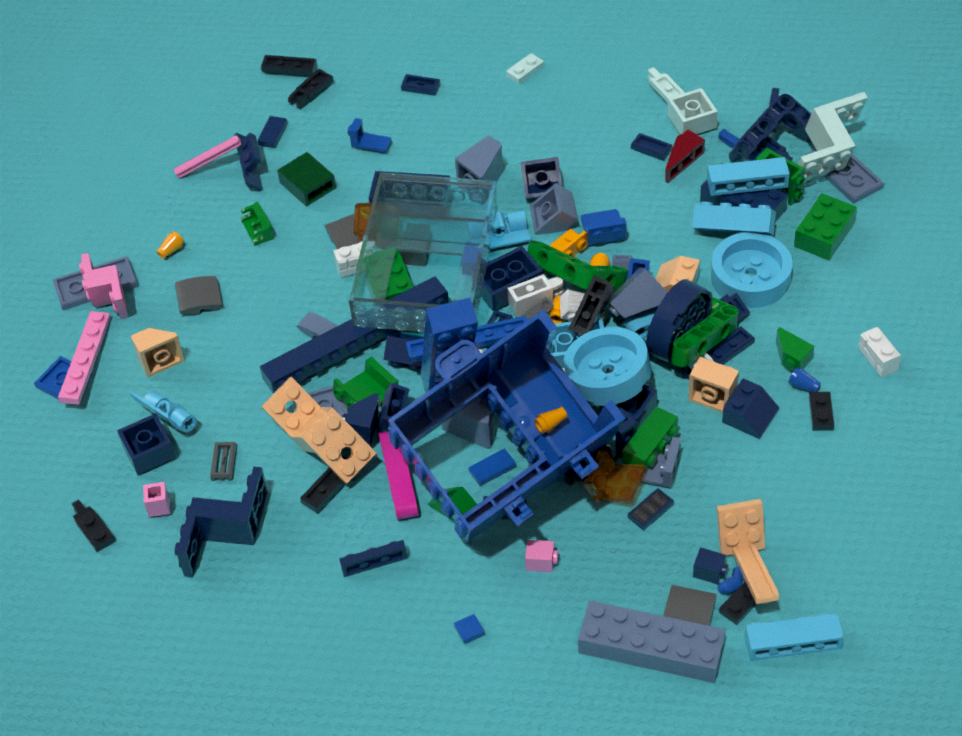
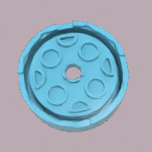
M758 232L734 234L720 242L713 252L711 264L713 288L721 297H724L726 294L731 297L737 293L748 308L773 304L786 294V290L790 285L792 257L787 247L770 235ZM749 271V273H753V274H755V276H752V277H751V276L746 275V274H747V272Z
M620 327L599 328L585 333L569 346L563 360L565 373L587 401L593 402V405L604 406L611 400L618 404L633 398L642 391V386L646 381H649L651 376V363L644 340L637 333ZM607 368L613 370L611 373H605Z

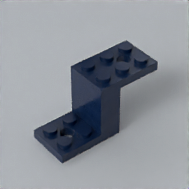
M254 466L252 474L248 475L247 492L243 493L242 502L192 497L190 506L186 508L185 524H182L180 528V541L175 545V555L178 557L179 567L182 569L184 577H193L203 541L254 546L268 495L262 467Z

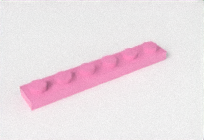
M90 311L59 393V403L80 405L111 320L110 313Z

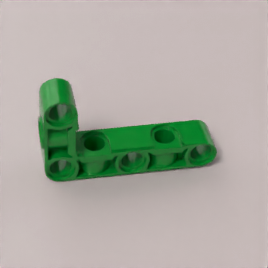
M529 241L527 252L543 270L587 290L593 275L611 282L613 290H617L626 281L628 269L620 266H592L545 243Z
M712 297L710 315L673 342L671 362L679 367L688 366L736 330L739 310L728 303Z

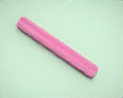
M234 136L174 169L175 175L181 178L241 146L239 137Z

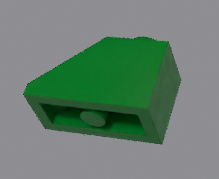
M781 327L777 329L776 345L781 365L791 371H794L795 368L804 369L813 359L814 345Z
M463 486L447 488V491L450 493V499L462 515L477 505ZM432 498L428 505L446 516L441 509L442 503L439 498L437 500Z

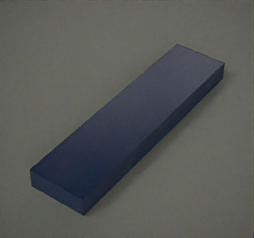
M740 326L706 353L714 362L724 365L755 343V338ZM689 366L681 368V374L689 380L692 369Z

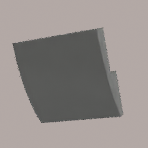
M360 212L324 225L336 249L358 244L362 241L371 240L372 244L376 242L370 227Z
M216 276L193 277L175 282L180 314L199 315L201 309H221L222 302Z
M672 585L663 616L710 626L716 594Z

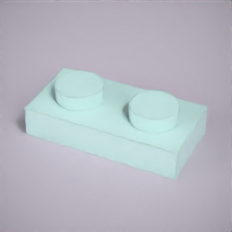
M531 53L508 69L506 77L517 84H521L543 68L544 61Z

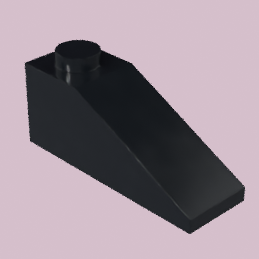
M593 275L568 331L581 336L592 331L613 293L611 282Z

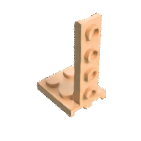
M761 499L716 506L720 553L726 554V556H734L756 604L779 600L778 590L758 550L765 549L763 503Z

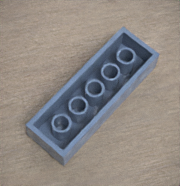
M589 600L578 638V653L715 683L724 645L725 629Z

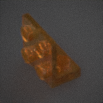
M599 451L595 459L599 467L588 474L584 482L585 487L595 501L631 502L646 470L645 466L615 464L607 451Z

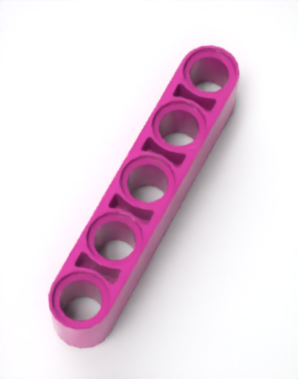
M388 431L379 433L397 520L419 516L407 461L402 456L400 448L396 450L390 443Z

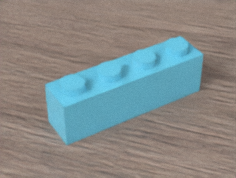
M785 157L709 165L707 168V182L711 196L788 188L790 173Z
M701 202V205L695 204L692 228L697 231L758 232L774 235L776 212L770 209L768 205H758V208H751L749 204H739V207H732L730 203H720V206H715L712 202Z
M822 613L812 617L800 616L789 620L777 619L766 623L754 622L745 626L744 638L749 659L754 661L842 649L844 636L838 614Z

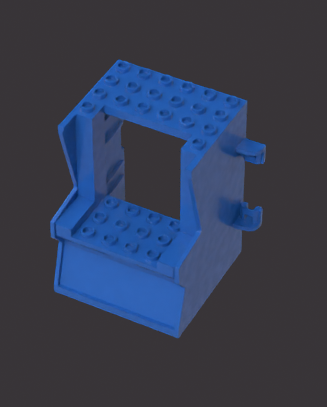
M544 309L483 353L469 340H461L437 357L435 362L436 371L443 381L388 419L390 443L396 450L400 448L401 454L408 464H414L415 474L421 482L426 481L428 483L429 493L434 500L439 498L442 503V511L448 518L452 517L455 520L454 530L461 539L464 538L466 543L472 541L505 515L509 517L516 527L534 515L524 500L536 491L546 489L573 468L581 479L597 469L599 466L591 455L613 439L625 420V416L612 400L604 405L598 416L549 350L557 326ZM475 400L479 404L487 400L486 406L491 413H497L500 418V425L505 431L509 430L513 435L512 441L518 448H523L526 453L524 457L531 466L462 515L450 499V493L447 489L444 490L423 462V456L420 452L417 453L412 445ZM563 407L568 418L563 420L550 433L541 434L534 423L537 415ZM583 460L588 463L585 468L580 465V462ZM516 507L522 512L518 517L512 512Z

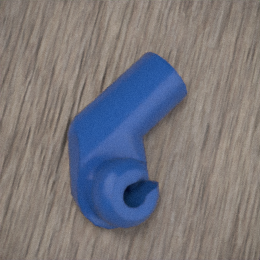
M739 567L733 568L732 577L718 584V591L721 594L733 593L742 585L743 575Z

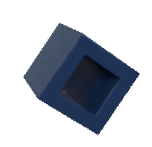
M700 547L693 566V577L718 585L721 577H726L729 565L725 564L726 554Z

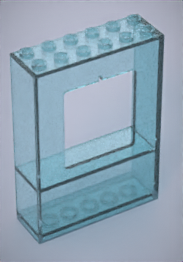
M379 172L349 296L353 326L424 333L426 309L438 306L437 304L385 300L397 251L462 256L453 302L470 297L477 317L498 208L496 181Z

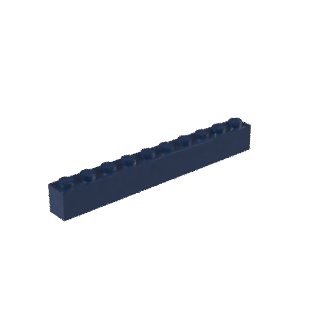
M434 276L259 366L262 379L273 394L290 377L297 383L302 382L307 377L319 373L328 366L338 363L351 354H356L359 350L401 329V326L407 327L412 321L415 322L425 318L427 308L449 303L448 291L437 277Z

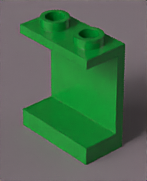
M766 148L755 160L782 158L783 156ZM785 158L790 173L788 188L785 189L789 190L788 205L792 206L804 194L805 168Z
M371 356L365 360L364 372L343 384L338 378H335L333 380V394L336 399L341 400L349 409L350 405L377 393L379 394L380 406L390 383L398 385L399 381Z

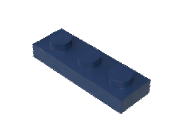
M401 540L393 541L377 548H369L360 553L348 554L343 558H339L343 577H347L408 558L405 543Z

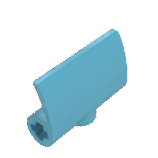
M524 210L508 213L506 216H503L501 212H492L487 216L486 220L483 218L467 222L470 241L480 251L531 241Z
M131 391L130 395L136 402L154 414L156 413L157 416L183 432H190L196 426L197 419L194 415L184 410L182 405L170 402L169 399L160 393L150 391L143 399Z

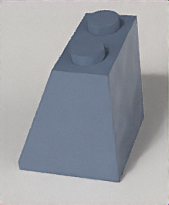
M489 135L455 158L457 185L481 204L486 202L503 173L502 145L498 140L493 139Z
M640 267L611 295L608 302L609 305L606 308L614 316L626 318L660 305L668 292L646 269Z
M475 400L444 422L442 430L486 449H491L494 414L486 406L487 400L481 404Z

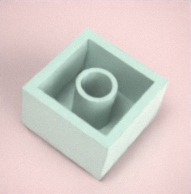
M702 88L668 98L667 115L680 134L684 133L687 129L698 134L717 128L718 111Z

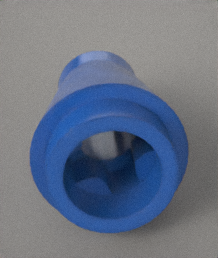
M795 368L788 381L793 387L811 392H817L821 385V382L817 381L802 368Z

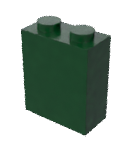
M308 152L277 170L280 184L306 207L336 189L334 175Z

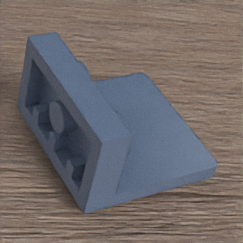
M672 437L671 444L666 445L665 452L659 454L654 467H650L645 474L631 467L629 479L671 488L680 456L681 438Z

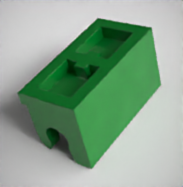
M258 201L241 210L242 214L250 212L248 215L241 217V222L254 246L274 239L271 224Z

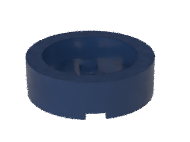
M683 279L676 283L665 295L653 316L646 339L648 352L674 365L671 362L673 342L710 315L713 300L712 293L688 279Z

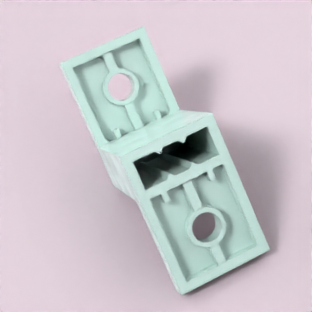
M865 92L813 109L805 130L817 151L801 156L798 165L805 168V182L812 179V177L824 176L830 171L842 170L847 166L855 144L843 124L855 122L859 118L868 98Z

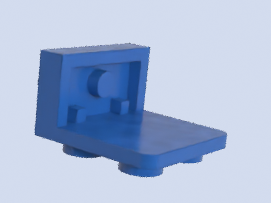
M617 209L581 215L583 229L587 232L588 246L626 239L627 223L625 217L620 218Z

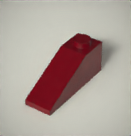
M688 129L677 136L665 168L666 183L672 181L704 154L705 139Z

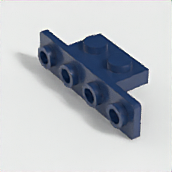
M235 133L234 136H238L241 141V146L237 147L245 184L251 189L261 191L262 184L257 165L262 159L256 135L249 133L247 136Z

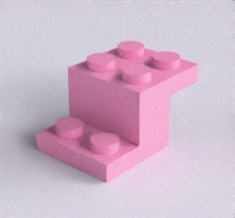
M89 253L81 254L82 262L79 263L81 275H83L82 284L88 301L91 300L94 307L113 304L114 312L119 313L120 319L129 318L123 287L116 265L94 269Z

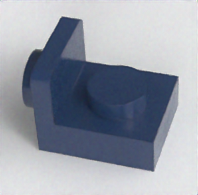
M737 293L731 297L726 294L719 299L739 310L738 321L750 313Z

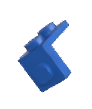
M355 118L352 125L348 127L347 134L350 136L351 147L387 152L391 143V137L364 133L362 119Z

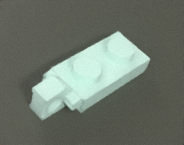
M654 67L648 69L647 78L650 85L667 103L668 98L685 93L667 73L660 74Z

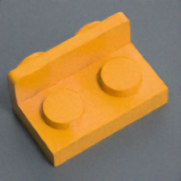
M570 228L549 246L574 257L587 247V232L583 231L578 234Z

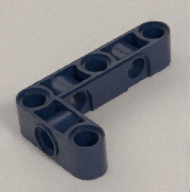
M789 94L780 95L738 140L739 142L729 152L730 161L732 163L744 162L781 121L801 139L810 142L811 139L805 128L811 113Z

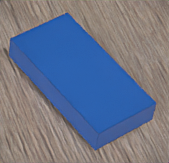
M504 448L468 467V470L478 485L482 486L515 468L516 462Z

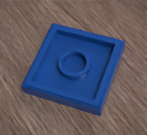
M60 356L34 382L35 387L58 399L71 361Z

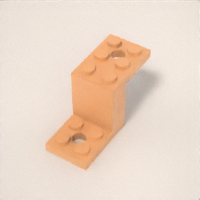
M292 377L261 406L304 452L316 453L346 484L376 454L333 407H320ZM288 401H293L296 404V409L292 413L286 411L285 405ZM344 447H348L351 450V456L348 459H343L341 456V450Z

